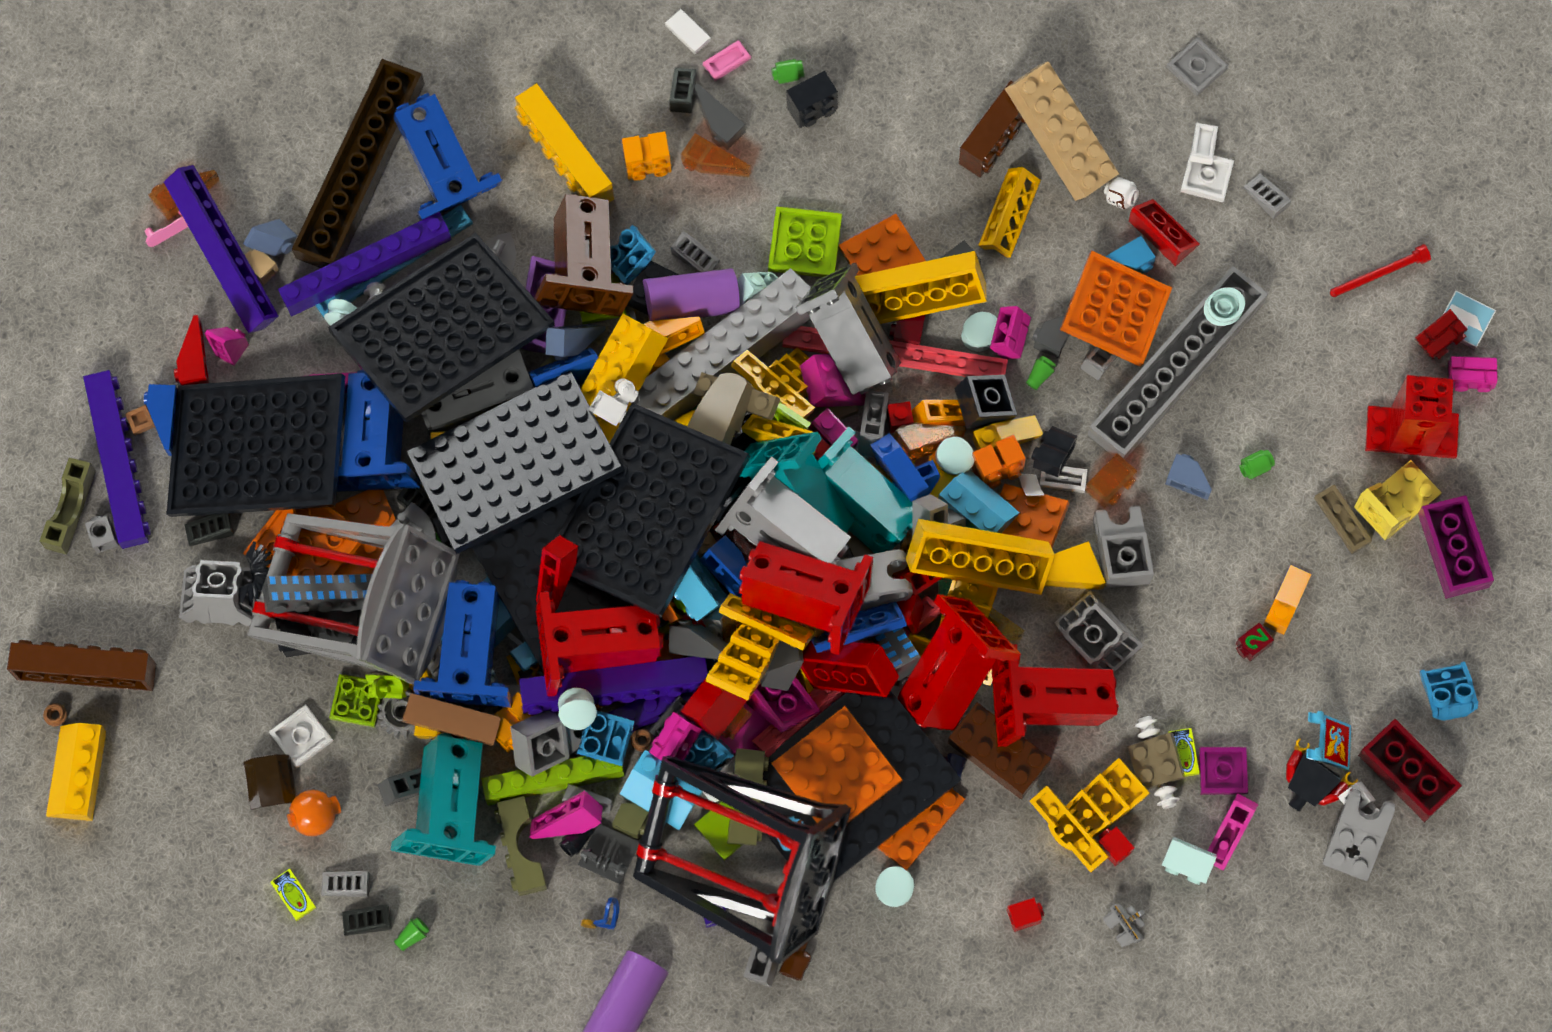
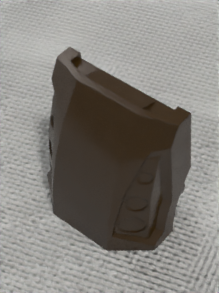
M275 754L256 757L243 762L247 779L250 810L292 803L296 797V788L290 755Z

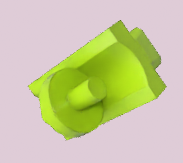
M368 673L365 675L369 685L368 697H375L377 699H403L406 697L405 690L409 689L408 682L391 674Z

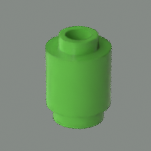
M791 59L776 62L775 67L771 68L773 80H778L779 84L798 81L804 77L801 60Z
M1259 450L1241 459L1239 468L1244 477L1254 479L1270 471L1271 467L1275 466V461L1269 450Z

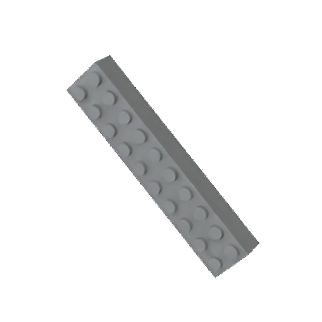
M1233 266L1091 424L1088 436L1123 463L1264 305L1268 293ZM1220 288H1235L1241 292L1245 299V307L1238 321L1226 326H1216L1210 323L1204 315L1206 299Z
M790 268L646 377L633 403L673 421L688 413L702 400V397L693 393L701 372L715 377L724 373L739 374L731 365L742 353L748 350L755 357L760 358L811 319L807 312L799 316L795 308L811 287Z

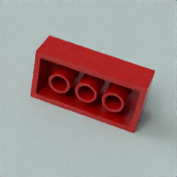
M810 640L803 650L804 662L800 668L811 686L815 689L887 697L899 678L884 648L876 643L870 644L855 641L845 644L840 655L830 653V649L817 653L812 640Z

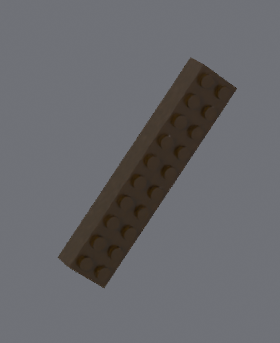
M381 59L292 247L296 259L323 268L344 258L401 136V132L394 120L396 108L405 103H409V105L416 103L425 85L422 73Z

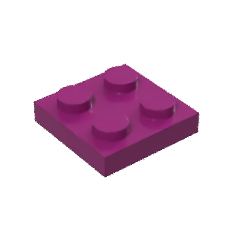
M1246 747L1199 748L1200 795L1248 794Z

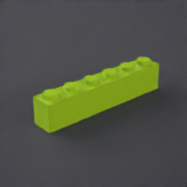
M582 756L565 760L532 777L522 770H516L481 779L487 805L490 806L522 796L527 798L565 790L570 784L579 787L625 776L623 766Z

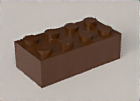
M1010 80L1006 87H1008L1014 82ZM1005 88L960 147L959 164L980 178L984 173L988 174L995 164L993 162L997 156L1001 157L1009 139H1015L1019 133L1018 127L1021 123L1026 124Z
M978 702L948 739L949 745L1021 800L1050 765L1051 761L1049 756L1024 737L1007 747H998L995 715Z

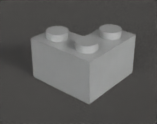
M930 494L913 500V534L918 519L966 527V518L949 509L947 503Z

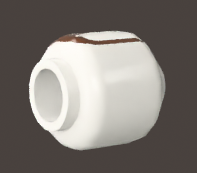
M1116 177L1112 182L1106 184L1104 194H1106V200L1110 205L1121 209H1128L1130 206L1135 205L1139 191L1134 182Z

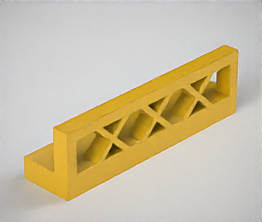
M1024 167L1008 168L978 245L985 250L995 249L1007 258L1011 257L1041 181ZM1026 178L1032 182L1028 191H1026L1024 184ZM1019 197L1022 198L1023 202L1021 210H1018L1017 206ZM1014 216L1015 227L1011 230L1009 221ZM1004 236L1007 237L1008 241L1006 249L1000 245Z

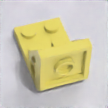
M1410 460L1384 483H1377L1363 491L1354 508L1384 540H1387L1418 515L1422 506L1431 504L1442 492Z

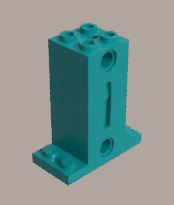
M848 427L817 462L854 520V523L848 530L874 553L891 551L913 527V502L850 446L853 443L850 438L856 432Z
M818 432L750 443L744 452H747L751 457L740 477H750L752 480L772 456L778 461V464L773 469L777 472L774 477L845 533H848V529L854 523V520L812 454L822 440Z
M442 733L424 747L416 829H407L391 842V851L481 866L495 855L496 846L489 845L484 840L474 841L483 743L466 739V737L462 739L453 738L451 734Z

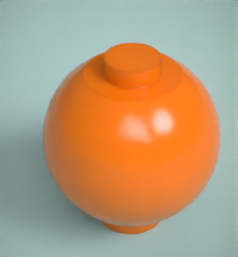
M307 790L294 798L290 805V814H287V819L290 827H295L299 833L306 836H319L332 827L335 815L341 813V807L336 796L328 798L322 791Z

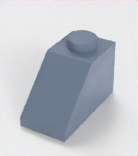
M280 219L252 227L243 244L260 252L278 256L288 254L292 250L297 235Z
M1176 454L1165 484L1208 500L1212 489L1198 461H1195L1192 456L1187 454Z

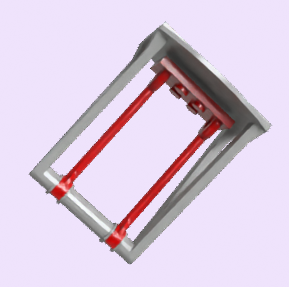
M287 513L281 534L276 536L273 545L275 552L267 576H286L291 559L295 557L297 552L375 568L365 596L359 626H354L295 612L280 614L266 612L262 590L260 598L255 601L252 609L253 619L248 636L382 671L414 685V680L420 681L434 656L443 634L449 582L455 583L457 561L460 553L456 555L454 549L409 525L401 523L385 527ZM301 529H306L383 548L379 560L300 544L298 538ZM275 618L357 635V645L270 630L269 627Z

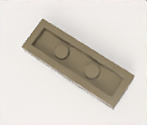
M1335 484L1315 495L1314 499L1351 554L1372 542V539Z

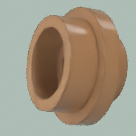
M54 703L46 707L43 717L48 725L56 727L65 722L67 711L61 704ZM54 712H59L57 719H52Z
M643 728L634 731L631 736V744L639 752L648 750L651 742L654 740L653 734ZM645 737L647 741L645 744H640L638 739Z

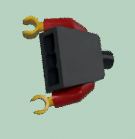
M1301 739L1296 741L1295 750L1286 763L1288 788L1295 793L1288 804L1299 812L1307 802L1315 807L1317 804L1325 806L1338 801V796L1358 782V779L1353 783L1348 781L1347 777L1351 772L1341 777L1320 761L1306 758L1307 749H1309L1310 744L1308 743L1306 748L1299 747Z

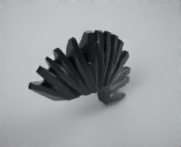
M255 541L252 542L245 555L250 565L252 582L239 588L240 603L244 602L247 593L250 603H253V598L255 601L259 599L258 590L260 593L262 592V587L269 571V567L267 568L266 566L271 564L272 559L266 560L271 552L265 554L267 548L261 552L262 544L255 550Z

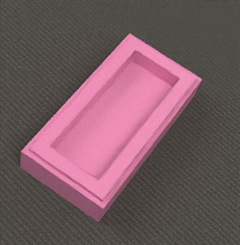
M738 40L704 61L703 66L713 80L717 81L750 60L751 56Z

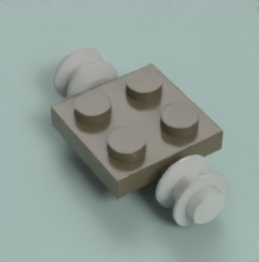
M1151 716L1138 719L1139 723L1135 727L1141 729L1138 737L1146 741L1128 746L1135 775L1147 790L1159 787L1154 793V796H1159L1161 800L1157 803V806H1162L1163 809L1174 807L1180 798L1174 797L1173 792L1177 788L1169 786L1168 783L1186 778L1174 735L1170 732L1155 737L1160 732V729L1154 727L1157 719H1152Z

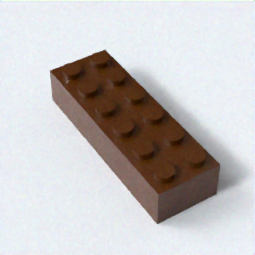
M19 640L18 643L11 642L7 670L16 680L153 691L157 664L147 651L141 649L125 652L124 649L111 647L110 650H101V647L89 645L87 648H78V645L64 644V647L55 646L51 642H42L41 645H37L28 640Z

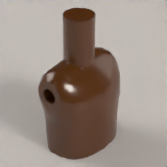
M808 942L782 962L779 970L780 974L797 981H802L812 958L810 953L805 951Z

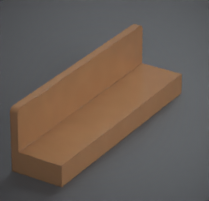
M413 693L409 695L402 722L451 734L460 738L466 737V739L489 746L494 745L501 720L498 716Z

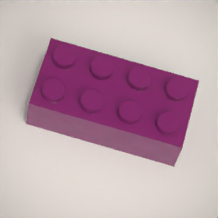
M1464 495L1422 506L1418 516L1445 599L1490 588L1494 578L1467 496Z

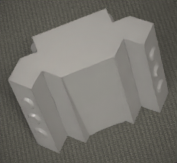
M200 560L198 566L192 565L185 569L179 618L187 623L197 620L202 624L225 623L235 625L240 622L245 626L251 625L255 599L253 598V603H250L247 593L244 602L240 603L239 588L252 582L250 568H241L240 562Z
M1091 590L1054 622L1064 634L1063 636L1096 669H1113L1114 673L1144 646L1132 634L1130 629Z

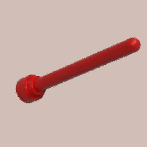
M1425 244L1420 245L1412 251L1411 255L1332 288L1330 295L1332 297L1339 296L1412 263L1424 264L1431 261L1430 252Z

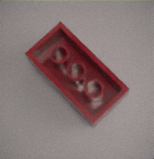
M1396 719L1372 739L1358 755L1424 823L1462 787Z

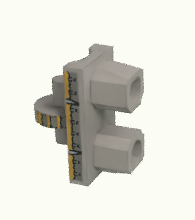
M1115 904L1110 907L1112 911L1103 920L1110 929L1119 923L1122 925L1125 931L1116 936L1120 945L1125 947L1142 941L1144 937L1134 922L1139 929L1144 927L1145 924L1141 917L1145 915V912L1143 910L1136 912L1130 906L1126 909L1131 916L1129 917L1121 904Z

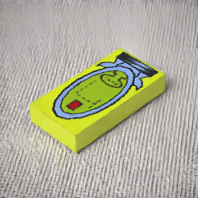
M1192 728L1169 731L1168 733L1171 732L1174 735L1185 777L1199 775Z
M288 869L271 881V884L296 921L316 908L291 869Z

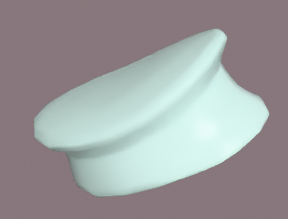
M1227 287L1214 291L1204 304L1206 319L1216 326H1226L1238 321L1245 307L1244 296L1235 288Z
M333 299L328 303V313L324 315V318L331 326L357 308L346 300Z
M983 311L971 315L965 321L961 334L965 347L976 352L989 349L997 317Z
M953 436L944 439L935 452L937 464L945 473L950 475H959L969 471L975 461L972 456L974 452L972 447L961 437Z
M571 688L561 694L558 700L559 718L564 726L573 730H582L594 722L597 710L594 699L589 691L582 688Z
M893 866L886 868L877 879L875 886L876 895L887 906L898 907L904 905L913 894L914 880L910 873L902 867Z

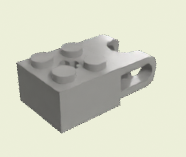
M1139 506L1129 508L1126 516L1127 523L1123 525L1111 522L1106 510H1095L1093 524L1102 575L1106 582L1105 589L1150 584L1153 578L1154 571L1147 533L1145 532L1142 512Z
M900 549L869 554V556L873 557L872 581L860 611L894 601L909 599L913 594L911 583L906 579L891 578L894 573L905 569L907 566V554ZM864 556L838 560L836 565L854 571L856 563H861Z
M552 710L542 711L540 714L510 726L515 766L532 777L569 759V755L578 751L583 731L569 729L564 726L560 721L559 712H553Z
M1351 788L1325 851L1322 865L1368 881L1394 815L1395 804L1386 801L1377 813L1373 815L1365 814L1359 807L1361 800L1360 790ZM1356 845L1358 851L1353 852L1349 848Z

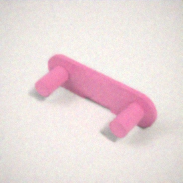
M180 211L178 213L181 217L163 229L161 228L156 232H153L152 228L145 230L147 235L146 243L149 247L160 244L188 227Z

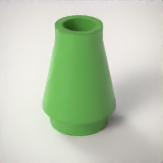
M1041 355L1039 359H1036L1026 384L1037 390L1055 372L1056 364Z
M417 917L409 921L394 942L402 951H405L408 947L426 938V934L430 930Z

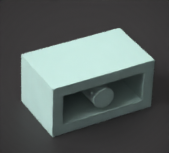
M1173 837L1162 866L1166 867L1165 871L1178 876L1181 873L1188 876L1187 880L1194 884L1200 885L1201 882L1206 884L1217 855Z

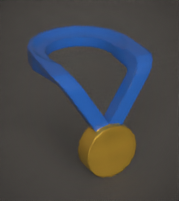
M615 897L608 899L603 920L583 919L581 926L592 929L596 928V926L614 929L619 914L618 899ZM612 903L614 911L611 924L609 925L606 923L609 918L610 905Z

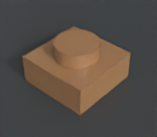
M146 405L125 414L135 436L155 427Z

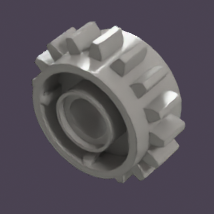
M411 688L407 689L405 698H383L384 703L378 705L382 712L377 714L379 719H384L380 722L382 728L387 727V734L394 732L395 738H398L400 734L404 735L405 739L408 738L410 733L414 735L415 725L404 723L402 718L397 716L399 710L406 709L409 695L412 693Z

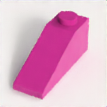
M228 327L209 329L204 333L215 355L233 366L236 365L249 345L246 335L236 328L234 331Z
M584 790L532 819L530 837L532 839L584 833L601 824L603 806Z
M1238 793L1208 849L1209 852L1217 855L1214 866L1223 871L1258 806L1257 803Z

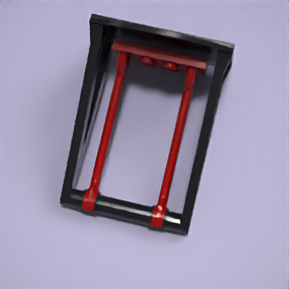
M672 756L662 757L659 772L655 776L651 791L653 797L643 837L639 839L633 877L754 945L771 962L781 964L818 934L826 901L839 862L851 807H848L846 804L821 803ZM676 778L683 780L738 811L684 790L678 785ZM674 796L778 838L784 847L791 850V854L784 866L783 874H785V877L778 888L777 894L763 893L670 854L662 848L661 838L671 799ZM749 797L822 820L814 826L796 823ZM663 860L753 899L654 869L655 862ZM717 905L772 922V926H774L773 937Z

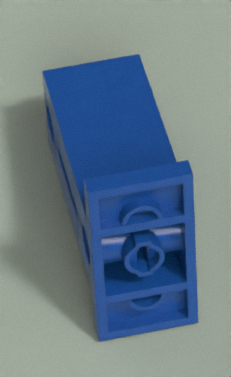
M429 93L418 97L416 103L412 105L405 103L396 108L394 120L435 201L434 204L432 201H429L420 206V211L417 213L420 221L438 212L441 214L502 183L499 173L493 175L492 172L481 176L480 182H478L435 94L430 96ZM415 112H421L424 114L425 118L423 120H417L414 118L413 114ZM457 184L460 187V191L453 193L450 191L449 185Z
M362 370L357 371V373H349L342 464L338 470L337 492L420 488V478L406 463L401 462L404 420Z
M456 580L455 583L449 582L438 682H435L432 678H421V681L414 680L413 690L416 695L453 704L511 708L512 697L509 688L501 683H491L500 599L496 586H492V583L479 582L478 584H469L465 580Z

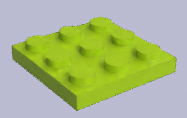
M776 206L768 271L785 273L791 268L797 275L825 277L834 273L836 270L842 214Z

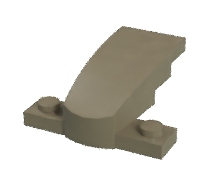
M701 372L693 393L703 398L687 427L730 445L735 431L740 433L746 412L772 420L780 398L756 390L738 374L724 373L715 377Z

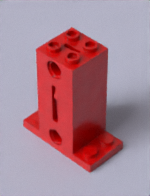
M1407 375L1391 408L1368 406L1365 451L1456 459L1459 414L1452 413L1453 379Z
M759 541L756 549L750 551L748 565L743 566L740 573L742 583L739 593L742 594V604L830 632L828 642L831 643L830 653L840 655L871 587L873 557L864 554L861 563L857 562L853 571Z
M539 592L535 611L547 697L557 696L558 688L562 687L561 679H564V673L656 662L657 657L660 656V648H663L662 634H658L657 626H660V617L636 606L555 613L554 600H550L549 592Z
M938 594L933 602L940 608L939 611L945 618L897 696V699L908 713L915 718V722L923 728L933 727L939 730H954L996 660L1017 662L1021 653L971 600Z
M1020 657L1017 662L997 659L991 668L998 747H1007L1024 737L1026 725L1099 726L1117 715L1119 704L1115 695L1117 683L1113 669L1019 667Z

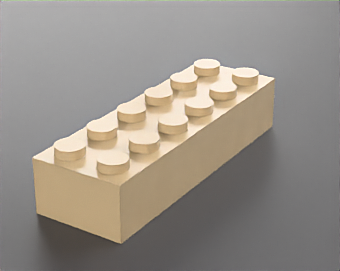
M1049 61L1037 66L1005 88L1075 201L1087 197L1119 174Z

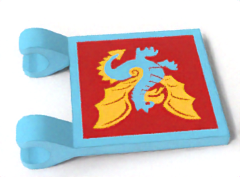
M1317 711V713L1308 712V722L1320 724L1319 747L1315 748V750L1307 749L1306 758L1318 760L1348 771L1350 764L1351 725L1329 717L1323 711Z

